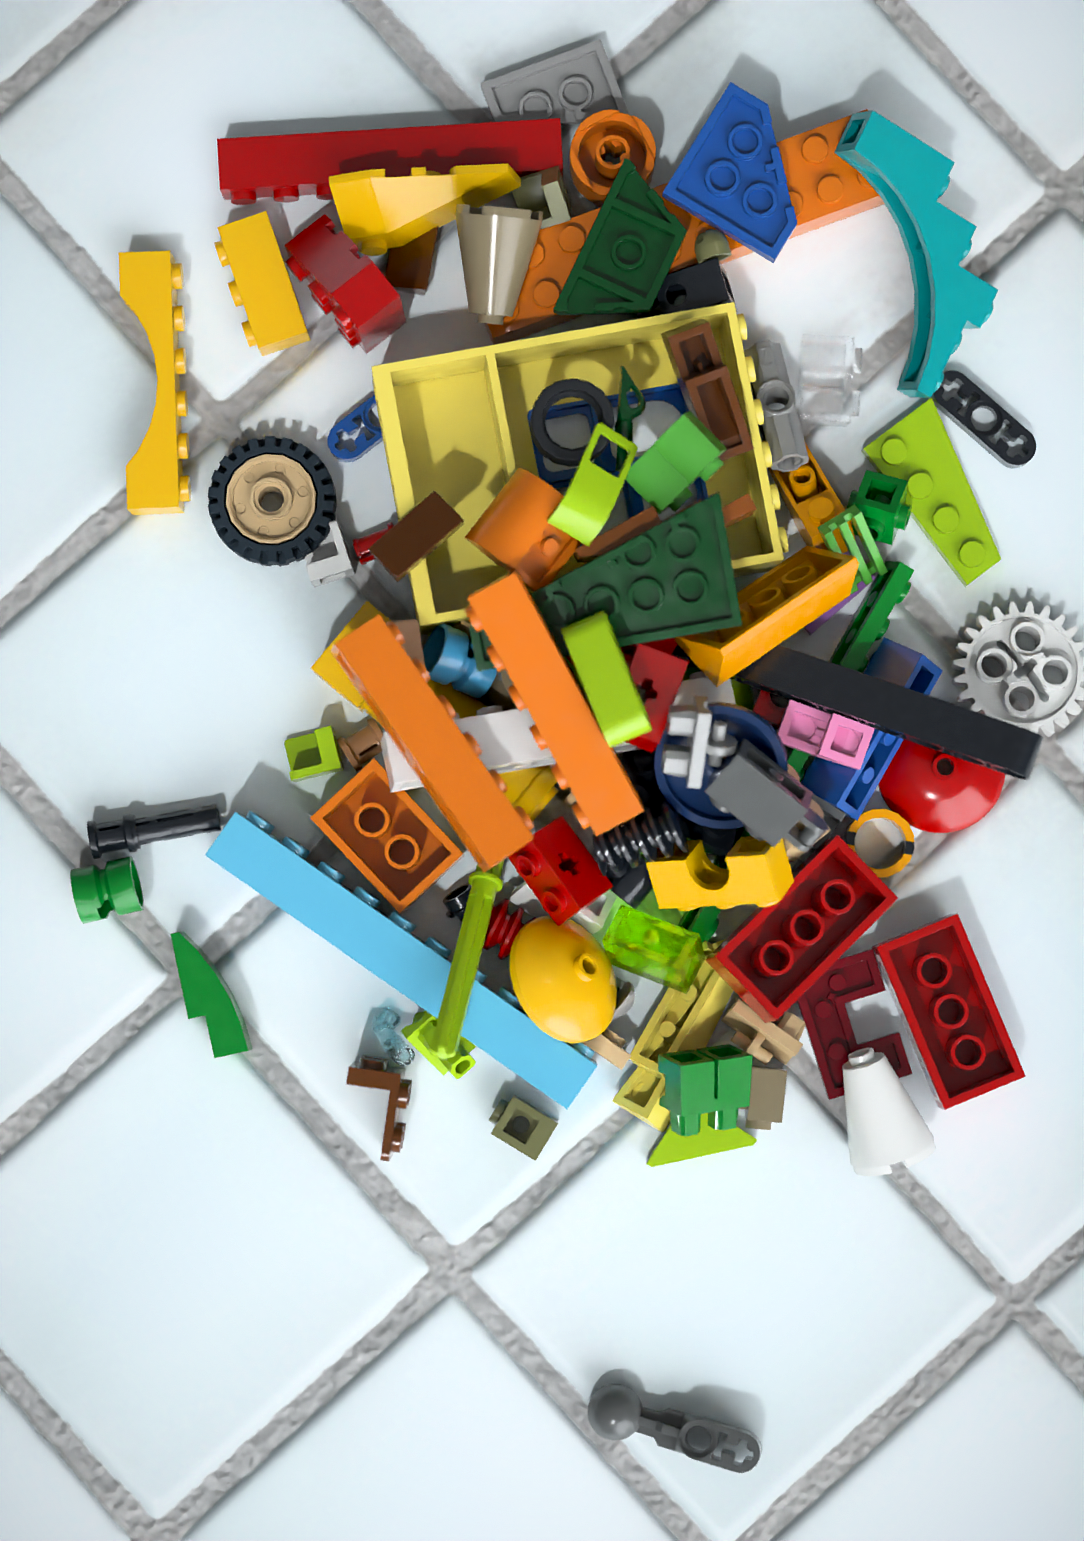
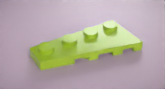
M932 397L863 448V454L878 473L908 481L905 504L912 505L911 517L965 587L1001 560Z

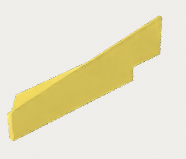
M724 940L713 944L705 941L701 947L696 945L691 947L630 1053V1060L638 1065V1067L612 1100L615 1104L660 1132H664L670 1123V1111L659 1105L660 1098L665 1095V1075L658 1071V1054L685 1050L696 1051L699 1048H706L734 991L705 961Z

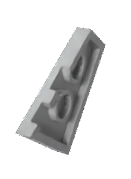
M601 39L480 83L493 122L560 118L561 125L581 124L590 115L608 109L619 110V112L629 115Z

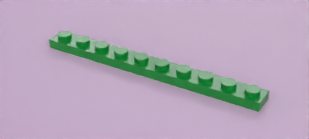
M885 561L884 564L888 572L882 576L877 575L829 662L861 673L864 671L869 657L866 656L874 641L880 640L886 633L890 624L888 616L895 604H899L907 596L911 587L909 579L915 570L899 561ZM784 746L788 764L796 770L801 782L805 773L803 766L810 754ZM744 826L737 828L734 845L740 837L751 836ZM717 857L713 864L720 868L728 869L726 859ZM705 906L686 911L674 934L701 947L704 940L708 941L716 932L719 925L717 917L722 909H718L716 906Z

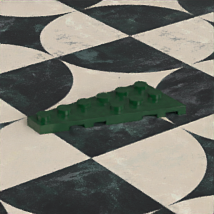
M719 491L530 593L564 657L571 654L561 628L601 611L605 612L620 647L742 626ZM471 625L469 630L477 672L496 669L486 650L487 647L492 645L484 629L476 632L473 625Z

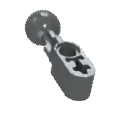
M608 1384L601 1387L593 1394L588 1404L587 1413L591 1427L598 1435L608 1440H623L635 1432L653 1437L659 1447L685 1454L691 1459L736 1473H746L752 1470L761 1457V1442L753 1432L714 1419L694 1416L671 1408L659 1412L643 1407L639 1396L631 1388L622 1384ZM694 1426L706 1428L711 1435L710 1446L703 1450L693 1448L687 1440L688 1430ZM720 1432L728 1435L723 1442L725 1444L737 1446L740 1439L747 1441V1449L753 1452V1457L746 1456L743 1462H738L735 1460L736 1453L725 1448L721 1450V1457L713 1455L720 1441Z

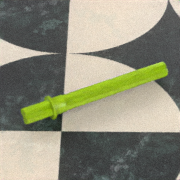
M504 860L485 873L477 864L475 872L469 875L468 882L471 885V890L430 1046L431 1053L442 1059L454 1057L457 1052L496 892L501 891L503 887V881L500 876Z

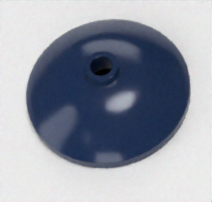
M708 703L707 709L712 714L709 731H713L715 721L726 722V734L736 738L737 745L744 738L788 772V760L783 742L775 729L764 718L752 710L736 704ZM666 727L656 749L654 768L658 786L668 803L688 820L705 827L716 829L743 827V822L732 813L722 812L714 806L709 795L705 792L709 778L717 768L708 764V753L705 756L701 789L687 788L685 777L662 772L661 758L664 744L687 746L688 736L668 734Z

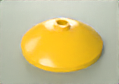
M547 915L536 918L522 927L513 941L509 962L514 991L529 1018L546 1034L567 1043L586 1042L603 1033L611 1023L616 1010L617 984L612 964L601 944L589 931L570 919L558 926L551 916Z

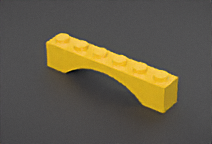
M170 250L119 252L120 296L138 317L147 333L154 353L157 373L156 404L150 427L139 449L126 465L127 510L132 515L184 513V502L191 501V482L189 475L183 476L182 459H189L190 456L188 433L181 432V416H188L187 391H180V374H186L187 372L185 348H179L178 332L185 331L183 305L177 306V289L184 288L182 263H176Z

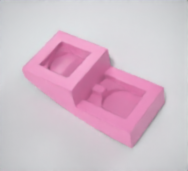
M789 700L777 733L784 746L860 770L875 728L835 713L829 714Z

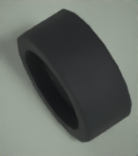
M571 378L556 381L541 392L534 402L529 423L532 441L541 455L554 464L568 467L579 465L587 444L583 447L570 449L561 447L552 440L547 432L546 417L547 412L554 403L568 397L580 398L592 406L597 414L598 423H602L612 430L615 423L612 404L605 393L589 381ZM603 435L599 436L590 461H593L602 454L610 442L609 439Z

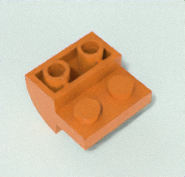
M522 468L517 469L464 537L495 564L502 566L509 573L517 569L524 584L532 592L552 582L573 555L575 549L581 544L577 539L547 522V519L557 508L564 496L545 481Z

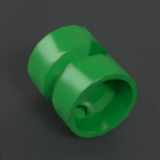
M132 856L107 861L104 869H100L95 864L71 869L70 881L73 898L79 918L83 924L107 919L110 911H115L121 916L144 910L142 887Z

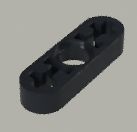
M954 370L944 372L942 383L948 386L954 382L960 386L957 394L965 402L968 401L971 395L977 400L961 416L957 411L961 409L963 404L954 397L948 401L944 400L942 394L945 390L940 385L931 396L935 406L1003 466L1012 469L1025 466L1036 452V441L1032 433L963 373ZM979 408L990 410L995 417L994 427L989 431L976 429L971 421L973 411ZM1003 423L1009 427L1003 433L1006 438L1012 442L1019 438L1025 443L1022 446V451L1025 453L1024 457L1020 454L1014 455L1013 458L1008 456L1006 452L1009 449V445L1001 437L997 440L996 444L989 440L998 433Z

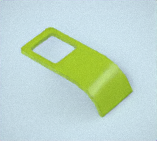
M598 423L593 430L564 497L547 519V522L589 546L606 523L638 451V446L604 424ZM600 435H603L628 452L618 478L590 461L591 454Z

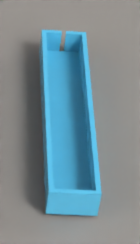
M249 811L246 816L235 812L205 856L438 1019L452 960L448 958L452 950L432 936H429L426 942L414 935L413 931L417 927L415 924L398 912L393 911L390 916H387L377 909L381 903L378 898L359 886L354 891L342 884L346 877L326 862L321 861L318 866L306 859L310 854L308 849L287 836L280 841L271 834L275 826L255 812ZM477 968L461 1035L558 1104L568 1109L598 1066L597 1062L591 1059L595 1052L583 1043H567L546 1034L529 1018L526 1012L519 1008L521 1004L516 996L503 986L496 992L483 982L488 976Z

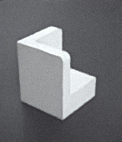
M337 520L329 522L330 533L326 539L322 541L313 553L311 552L305 556L307 572L314 588L355 575Z

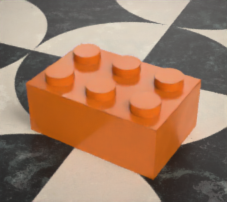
M374 758L310 817L399 914H403L465 856L405 790L390 792L387 772Z

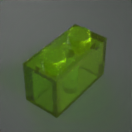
M622 904L602 939L605 952L613 966L685 994L688 993L706 958L700 934Z

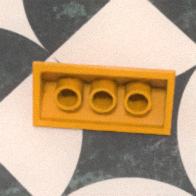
M805 546L737 592L742 626L674 637L676 643L710 681L718 687L849 597L859 566L857 558Z

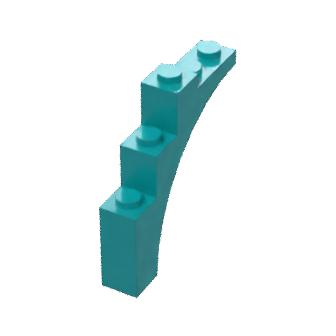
M873 110L853 113L834 153L859 171L885 203L898 226L908 254L914 287L913 333L908 359L896 390L908 397L931 398L932 394L937 391L943 382V370L950 355L958 349L962 341V330L980 329L982 324L989 319L994 308L993 301L998 289L959 266V263L968 255L972 247L971 238L977 226L937 202V199L944 194L949 186V174L955 162Z

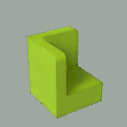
M332 726L315 729V733L285 740L284 745L291 770L289 772L291 781L298 782L344 770L335 730Z

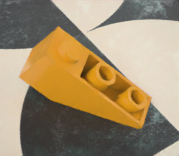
M805 443L809 458L808 463L800 466L797 470L784 473L772 470L771 467H768V470L806 546L828 550L818 527L845 511V508ZM849 520L847 523L854 537L852 523ZM839 529L833 530V535L842 554L847 552V546Z

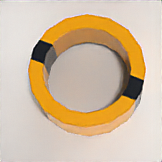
M872 809L861 814L858 821L853 820L847 826L843 841L856 853L854 839L858 829L864 822L870 819L882 818L893 823L899 829L903 838V849L899 859L885 869H875L868 866L879 878H885L900 872L910 862L914 852V834L909 823L898 813L887 809Z

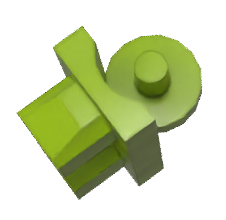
M426 1010L416 1013L413 1017V1023L405 1026L400 1032L443 1076L449 1071L456 1079L461 1078L476 1064L474 1058L469 1054L476 1046L461 1035L456 1055L447 1059L439 1058V1056L432 1054L430 1051L437 1018Z

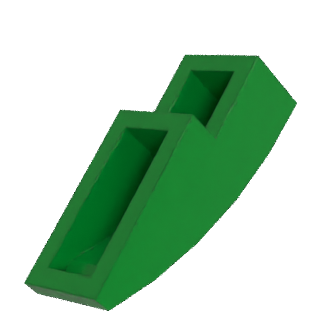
M185 932L171 933L188 1019L201 1016L206 1017L214 1058L252 1050L245 1020L233 993L219 970Z

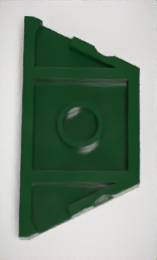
M626 158L555 304L553 312L558 315L650 313L686 237L687 230L675 215L667 210L663 200L639 175L632 161Z

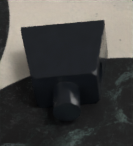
M714 258L667 275L650 313H636L637 318L641 319L731 302L735 303L727 272L719 259ZM686 295V299L682 304L674 305L677 297Z

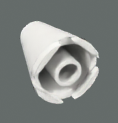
M863 1048L849 1054V1061L842 1066L850 1164L853 1166L854 1172L860 1176L885 1175L892 1173L891 1164L904 1160L905 1166L908 1168L927 1159L936 1150L934 1136L885 1054L874 1052L873 1048Z

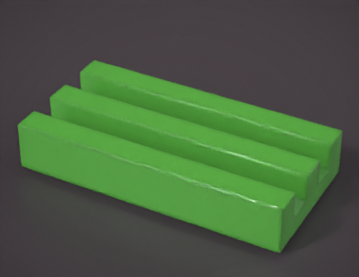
M855 504L818 527L828 551L842 553L832 532L838 528L850 555L857 558L859 566L851 594L859 590L857 584L861 581L865 585L873 581L871 575L875 572L880 576L888 572L862 512ZM849 520H852L853 525L858 533V536L870 560V562L867 564L865 563L862 554L857 546V543L852 535V532L848 526L847 522Z

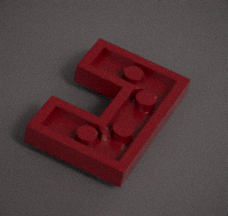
M873 949L838 959L797 1000L829 1100L845 1095L842 1066L849 1061V1054L863 1048H873L874 1052L884 1053L898 1078L912 1074L900 1033L894 1032L857 1044L845 1007V1003L886 991Z

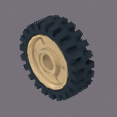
M265 436V439L258 440L254 438L248 440V443L243 446L239 444L232 449V453L228 457L225 455L219 462L220 466L217 471H214L211 477V487L208 489V509L217 534L234 553L247 561L258 563L262 566H285L291 562H299L305 559V556L311 552L313 553L322 541L326 539L330 533L329 522L335 521L336 491L328 469L308 447L285 437L280 439L275 436ZM270 492H279L284 496L281 508L274 512L262 509L264 496Z

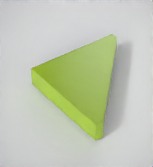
M703 1113L700 1117V1132L697 1135L681 1136L671 1130L670 1124L646 1164L655 1167L753 1146L757 1139L738 1126L734 1129L715 1130L708 1126V1113Z

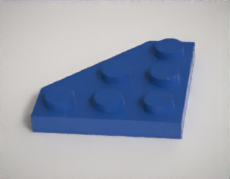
M730 82L664 189L662 197L774 264L795 230L797 219L794 207L791 204L786 184L787 179L779 147L776 144L768 104Z

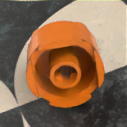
M602 110L587 117L577 128L570 145V175L580 194L595 206L602 207L625 158L632 161L636 166V171L649 186L654 174L656 145L648 126L638 117L619 112V110ZM611 153L614 158L620 157L619 163L613 165L611 161L605 162V154Z

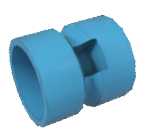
M442 623L435 627L423 647L425 668L431 680L442 685H447L451 682L454 690L473 698L483 696L491 687L496 677L497 669L477 672L472 640H468L466 632Z

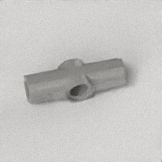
M770 340L757 342L749 349L744 350L745 357L751 356L754 363L756 381L751 382L754 399H760L763 409L764 424L760 425V427L762 428L764 440L768 441L772 456L771 469L781 471L782 473L794 471L809 461L795 405V391L792 385H790L781 344L773 343ZM772 403H780L785 407L773 410L767 406Z

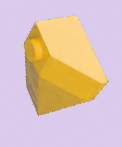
M509 164L454 166L449 170L448 175H442L435 171H426V167L411 168L409 176L385 177V169H371L329 176V186L344 233L356 244L360 253L368 256H378L385 254L387 249L404 246L436 226L439 228L455 220L457 204L479 208L520 187L521 178Z

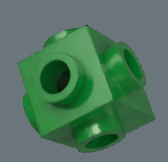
M866 470L859 490L851 492L847 509L855 504L862 512L874 541L892 545L898 529L905 531L911 515L912 505L905 504L908 481ZM852 522L854 535L858 536V533Z

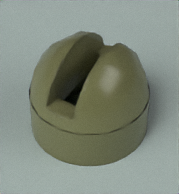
M709 229L705 233L699 234L696 238L695 255L698 264L714 258L722 261L732 255L725 235L717 230Z

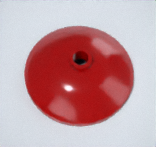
M903 740L880 780L878 788L889 809L898 813L911 827L931 833H950L972 826L990 812L1003 789L1005 774ZM940 759H946L951 763L952 770L950 774L942 775L938 772L937 763Z

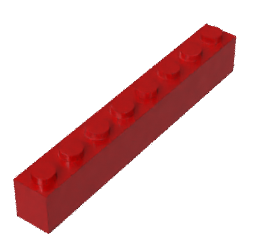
M560 118L217 139L220 191L224 200H231V203L235 205H250L256 203L257 198L274 197V201L281 203L295 202L299 200L300 195H316V198L320 200H334L329 186V176L371 169H385V177L409 176L411 168L426 167V171H435L442 175H448L449 170L454 166L509 164L519 177L559 166L563 178Z

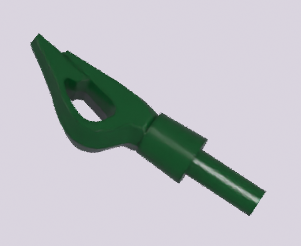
M620 366L621 379L619 383L617 421L615 422L614 431L633 442L632 421L644 412L646 401L626 368ZM630 389L634 391L638 400V405L635 408H630L628 404L627 394L630 392ZM617 445L615 471L618 472L621 471L628 454L627 450Z

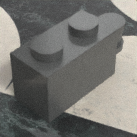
M745 738L737 745L736 752L728 755L721 763V766H718L709 778L705 792L709 795L714 806L722 812L732 813L743 822L745 829L751 836L760 841L765 840L773 847L784 837L797 849L808 852L828 830L826 822L809 808L813 793ZM798 821L806 826L802 831L795 826Z

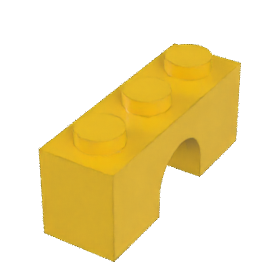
M753 836L740 837L725 857L728 869L720 868L708 859L702 840H688L689 852L683 853L675 843L674 855L670 858H666L658 848L656 862L649 863L648 860L646 862L659 909L677 908L678 911L684 912L705 906L729 909L739 904H756L759 907H768L778 903L794 882L783 839L773 847L767 841L757 840Z

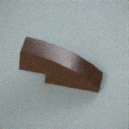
M701 318L661 333L688 410L727 448L719 458L723 461L754 449L728 368L722 363L710 323Z

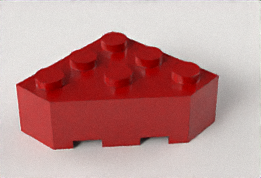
M324 214L284 245L290 257L285 261V264L299 282L305 278L310 282L307 287L312 293L311 297L326 316L332 312L335 317L334 321L338 325V331L353 349L360 345L367 354L406 324L401 298L374 262L366 254L360 258L357 253L359 249L356 244L342 230L337 234L333 229L336 226Z

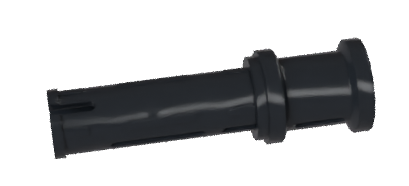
M217 804L137 819L135 815L126 814L123 815L122 820L96 824L94 820L87 821L88 839L93 859L101 858L102 853L128 849L130 853L137 852V849H141V845L151 842L221 831Z

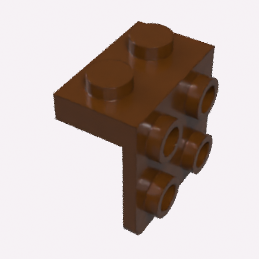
M363 1055V1058H360V1062H353L348 1067L346 1084L390 1091L380 1156L381 1161L389 1162L393 1153H400V1150L403 1148L406 1123L398 1122L400 1108L406 1109L409 1106L412 1080L404 1079L406 1069L388 1066V1058Z

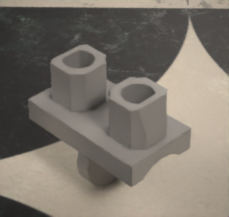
M694 695L693 705H670L668 710V734L688 736L687 746L664 744L661 758L662 772L685 777L687 788L701 789L706 753L709 754L708 764L718 767L721 766L722 756L734 754L737 748L736 738L726 734V722L715 721L713 731H709L712 714L707 709L708 696Z

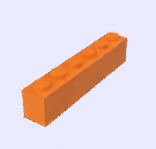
M517 569L469 594L467 599L471 605L465 608V612L476 632L484 629L492 645L486 648L488 655L498 672L506 669L513 685L508 687V691L519 711L528 709L535 722L529 729L540 750L549 748L556 764L550 766L559 786L562 790L570 787L577 803L571 806L582 828L586 829L591 826L595 835L598 836L642 813L644 806L613 747H609L589 702Z
M378 614L334 643L331 653L481 870L485 873L534 838L530 832L534 828L533 824L520 806L514 808L504 794L508 791L507 786L498 772L493 768L488 771L478 757L482 754L481 748L469 732L462 734L453 721L456 713L449 701L442 694L437 697L427 683L431 680L430 675L422 662L416 657L411 660L401 646L405 643V640L400 630L392 621L385 623L380 614Z

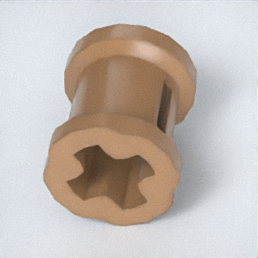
M372 717L367 720L368 725L346 739L342 736L337 739L339 746L356 772L362 770L363 763L382 752L381 739L383 732Z

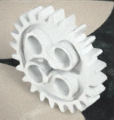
M1014 601L1010 602L1007 606L1006 615H1003L997 606L993 607L990 611L991 622L986 617L979 615L975 620L979 631L967 627L963 633L970 644L958 643L955 648L964 658L956 659L951 663L952 668L962 671V675L952 680V685L965 687V691L957 697V701L965 702L970 700L972 706L969 708L970 710L1020 726L1037 734L1038 728H1041L1047 737L1052 736L1055 733L1053 721L1060 727L1065 728L1070 723L1065 712L1077 716L1082 711L1081 707L1074 701L1075 699L1084 700V689L1080 687V685L1084 684V672H1082L1084 657H1080L1079 653L1084 649V641L1074 642L1072 639L1079 628L1077 626L1067 630L1062 628L1066 617L1064 614L1058 616L1054 621L1049 619L1050 606L1048 605L1039 614H1034L1032 601H1028L1023 612L1018 611ZM1020 632L1031 635L1035 641V649L1032 651L1021 650L1015 643V635ZM998 641H1001L1006 646L1008 654L997 647L996 643ZM991 658L999 662L1002 667V675L997 678L987 676L982 670V660ZM1026 664L1031 671L1027 674V677L1024 675L1017 678L1014 671L1017 667L1020 668ZM1049 665L1057 667L1062 673V683L1059 685L1048 683L1043 677V667ZM1036 688L1048 697L1047 702H1043L1039 698ZM1021 692L1026 695L1029 700V709L1027 711L1015 710L1009 702L1010 693Z

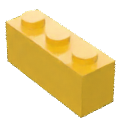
M267 211L217 227L221 240L214 242L222 267L231 266L235 280L228 282V286L235 306L244 305L248 321L242 322L241 325L249 347L257 345L263 357L310 341Z

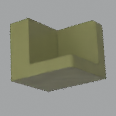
M559 166L520 177L521 186L512 191L517 208L532 210L531 212H543L540 230L571 220L572 204Z

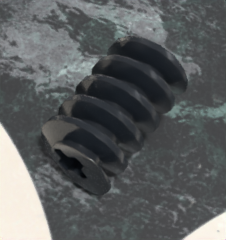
M666 801L661 802L659 816H656L649 806H645L642 821H639L634 816L627 820L625 826L619 824L598 836L593 831L592 835L596 859L603 876H606L607 862L615 872L622 871L624 857L632 867H638L640 865L641 853L649 863L657 860L658 848L666 858L673 857L675 843L683 853L689 852L688 840L678 811H673Z

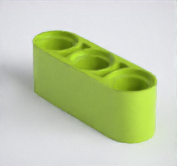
M598 612L561 628L575 667L609 747L611 748L653 730L605 612Z

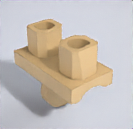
M738 999L721 1020L736 1031L731 1041L765 1065L769 1063L772 1057L786 1065L793 1056L797 1055L803 1046L799 1040L805 1028V1022L793 1013L786 1012L777 1025L772 1022L765 1023L743 999L741 1001Z

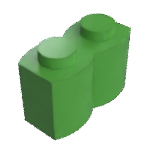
M688 411L675 421L630 467L625 480L654 507L658 514L664 512L668 507L675 513L692 497L693 493L688 488L699 476L706 482L723 466L724 462L719 457L727 448L691 411Z

